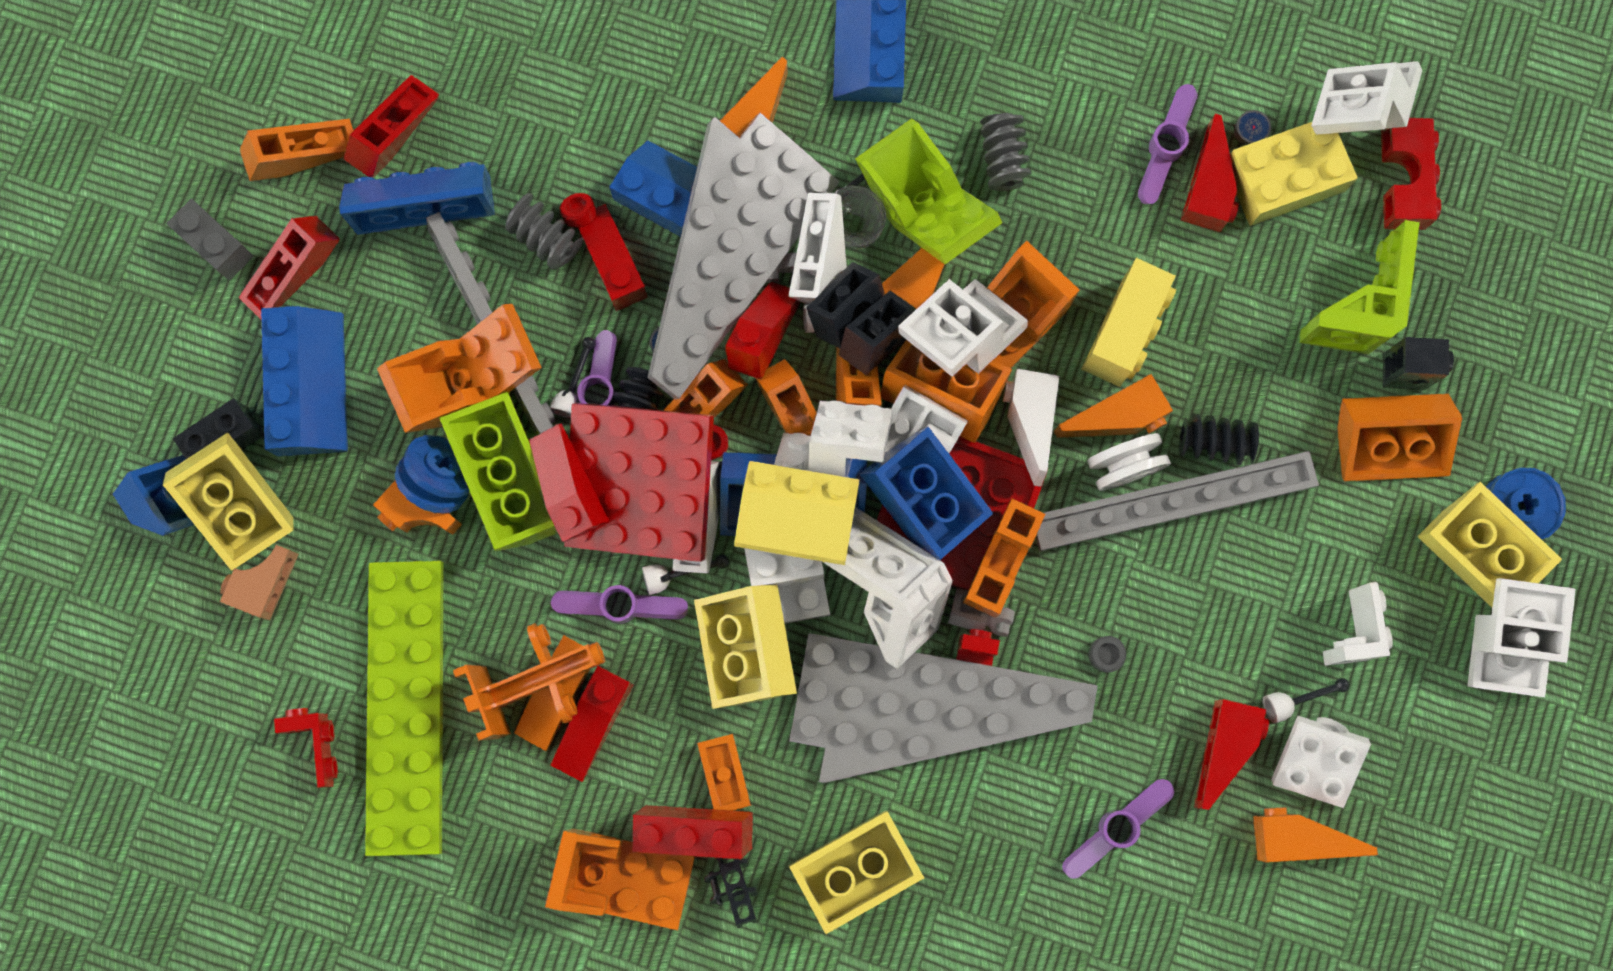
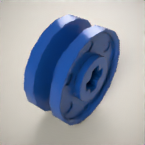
M424 435L415 438L407 447L404 457L396 466L395 480L398 489L407 500L421 509L433 513L453 512L462 506L470 492L447 438L435 435Z
M1517 468L1493 478L1485 486L1541 540L1550 537L1561 526L1566 514L1565 496L1560 485L1549 474L1536 468ZM1524 502L1526 510L1520 511L1518 503Z

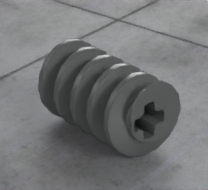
M1000 113L986 116L980 120V123L983 125L981 135L985 138L983 140V148L987 151L984 158L985 162L989 165L986 173L991 178L988 182V188L991 190H1015L1024 185L1023 178L1032 174L1030 169L1021 168V165L1030 161L1029 156L1019 155V152L1028 148L1026 142L1017 141V139L1026 135L1025 129L1015 128L1016 125L1024 122L1022 115Z
M531 192L527 193L510 211L506 221V230L510 234H516L517 240L521 243H526V247L531 252L537 251V257L541 261L547 260V265L550 269L556 270L561 268L578 253L583 244V238L573 243L571 240L575 231L571 228L562 233L564 221L561 219L552 225L551 221L554 217V212L548 211L541 215L544 204L540 201L530 206L534 196Z

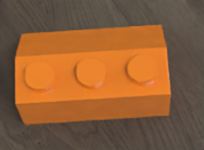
M906 339L885 371L880 394L882 399L894 404L905 385L966 419L968 422L960 436L975 443L989 421L1012 369L992 360L979 374L965 364L952 377Z
M1428 394L1342 399L1337 431L1343 480L1363 481L1450 476L1462 422V416L1450 395Z

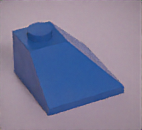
M184 455L136 469L126 474L114 491L113 496L131 524L162 536L194 525L163 486L166 472L185 461Z

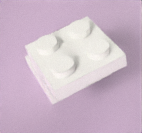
M1394 62L1328 69L1311 125L1315 134L1407 127L1422 74L1419 62Z
M949 279L905 319L898 328L899 334L953 377L965 364L979 374L1028 327V320L976 279L963 290Z
M820 401L811 436L803 433H783L774 465L848 477L852 459L883 462L892 421V409L881 408L877 405L862 406L845 404L841 401Z
M744 548L751 586L778 585L784 624L830 616L822 561Z
M1502 578L1496 579L1492 615H1476L1467 687L1545 697L1549 661L1567 663L1576 589Z

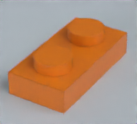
M730 734L697 743L713 809L733 811L751 806L734 735Z

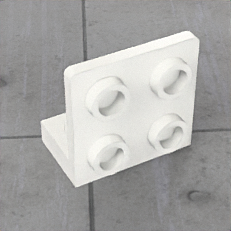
M1377 582L1367 583L1349 590L1356 637L1333 642L1334 649L1323 651L1325 666L1369 661L1390 656L1389 649L1392 648L1393 644L1392 634L1389 627H1385L1383 612L1386 610V598L1383 591L1379 590Z

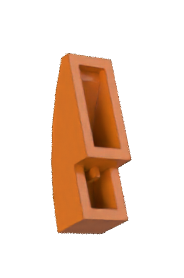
M563 635L551 658L554 659L583 645ZM590 669L561 681L565 695L569 693L574 702L582 689L581 685ZM549 687L532 694L514 733L545 751L548 750L563 723L556 711Z

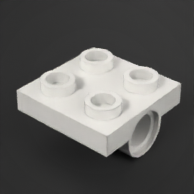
M905 385L891 408L892 421L885 452L923 428L929 427L947 452L950 453L968 421Z
M1297 716L1272 776V783L1274 786L1344 808L1371 746L1369 738L1350 733L1344 725L1329 718L1319 717L1316 721Z

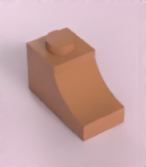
M275 545L271 554L259 565L247 570L235 568L232 574H228L221 585L220 593L222 597L220 602L259 618L270 620L299 554Z

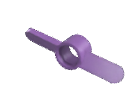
M1190 84L1182 85L1177 89L1165 122L1157 127L1150 139L1149 152L1151 159L1138 190V197L1143 204H1153L1158 200L1172 162L1180 158L1188 144L1189 135L1186 125L1198 96L1196 89ZM1161 134L1174 136L1179 142L1180 149L1175 151L1165 150L1160 146L1157 136Z
M603 330L596 337L590 375L585 377L578 386L577 394L581 403L588 404L584 396L590 386L603 384L608 387L609 396L601 405L609 406L615 404L613 400L615 391L610 381L617 338L614 333Z
M621 585L611 586L603 593L557 591L551 599V606L558 613L601 615L617 624L627 623L634 617L681 619L688 613V604L682 598L634 595L630 589ZM616 592H624L631 598V610L623 617H613L607 611V600Z
M1159 779L1124 809L1112 810L1104 814L1099 822V831L1064 860L1062 865L1063 872L1069 878H1078L1114 847L1127 848L1132 846L1139 838L1140 825L1172 799L1174 795L1172 784L1168 780ZM1117 815L1126 817L1131 824L1129 838L1120 843L1114 842L1107 833L1108 822Z

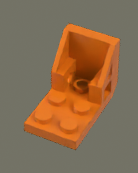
M1028 241L1013 254L987 287V289L1028 320V327L993 361L1012 369L1067 312L1080 291Z
M503 304L460 339L432 343L386 361L377 370L404 432L409 433L442 427L439 420L440 417L505 392L509 393L542 367L514 305Z
M578 829L564 830L545 907L559 911L599 916L609 914L678 930L695 856L632 852L633 841Z

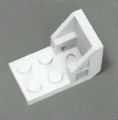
M855 507L845 565L823 563L869 592L864 614L885 661L898 669L938 630L953 580L942 561Z

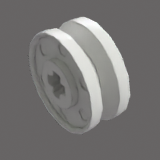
M1154 433L1138 437L1089 458L1087 461L1090 469L1107 467L1109 470L1108 474L1096 481L1098 490L1104 491L1119 487L1168 467L1171 463L1167 455L1154 457L1149 455V451L1162 443L1160 435Z

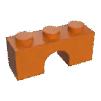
M1011 499L965 596L964 604L994 618L1000 615L1015 583L1018 570L1028 550L1031 548L1046 514Z

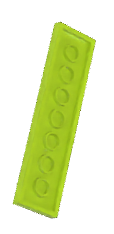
M444 562L369 563L365 856L442 854Z

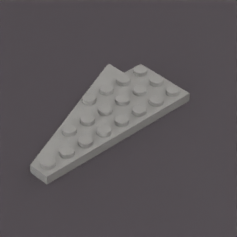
M761 113L754 117L740 137L735 135L716 117L707 124L647 377L675 400L680 399L800 236L808 193H832L839 183L833 175Z
M809 633L789 741L825 748L819 782L827 783L1092 722L1098 685L916 652L897 669L885 661L880 647L877 645Z

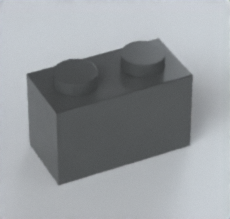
M192 198L166 223L229 281L254 257Z

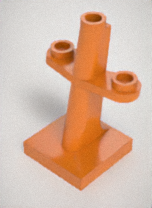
M534 623L527 626V632L541 663L540 665L495 684L492 683L486 666L464 665L453 670L455 677L468 678L473 694L463 698L467 711L480 712L486 730L476 733L478 740H495L510 735L511 732L502 707L547 687L550 688L556 711L562 722L572 721V716L577 714L576 704L569 693L565 695L561 681L605 663V656L599 643L595 642L584 645L552 659L547 646L551 645L549 633L544 624L537 626Z

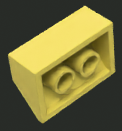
M749 461L742 492L734 546L845 565L859 479Z
M1481 482L1477 483L1443 510L1417 536L1492 608L1496 579L1502 578L1539 584L1562 560Z

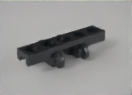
M717 858L720 871H711L709 875L704 877V882L711 884L714 895L710 898V903L721 906L723 902L729 901L737 928H741L742 925L750 922L756 923L757 919L750 895L752 897L756 896L758 892L756 887L747 888L741 866L743 868L749 866L748 859H734V861L724 864L723 858ZM739 873L740 880L737 883L729 884L727 882L728 874ZM720 880L724 881L726 888L724 893H721L718 881ZM741 906H747L749 910V916L741 919L738 913V908Z

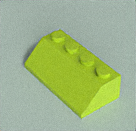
M508 392L439 418L494 551L529 545L558 533L545 506L531 445Z

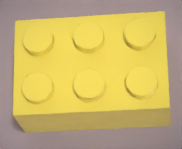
M1312 122L1234 149L1231 152L1230 157L1237 186L1236 195L1250 226L1348 190L1358 177L1339 133L1316 135L1311 127Z
M1136 258L1123 277L1081 370L1118 387L1127 378L1132 380L1136 372L1140 371L1148 354L1142 351V349H1146L1150 341L1154 340L1162 321L1156 318H1161L1165 308L1168 309L1177 289L1171 287L1176 276Z
M229 433L221 436L165 474L163 486L231 571L293 531V516Z
M778 585L749 586L694 600L712 709L797 694Z
M886 810L789 865L825 934L924 879Z

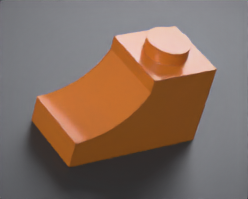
M784 359L769 367L762 380L755 379L784 432L790 434L803 433L811 436L817 413L799 375Z
M396 480L373 504L381 512L377 518L392 531L398 527L408 533L411 528L416 526L433 525L453 535L462 525L450 513H433L421 509L407 500L398 489Z

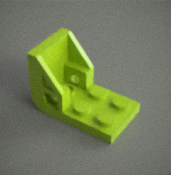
M912 118L855 158L882 212L894 228L944 264L950 262L1002 224L997 211L961 188L950 164L920 124Z
M1405 220L1394 231H1391L1389 236L1380 241L1376 251V262H1380L1379 275L1374 277L1372 285L1364 286L1321 311L1301 329L1299 343L1370 354L1407 327L1420 222Z

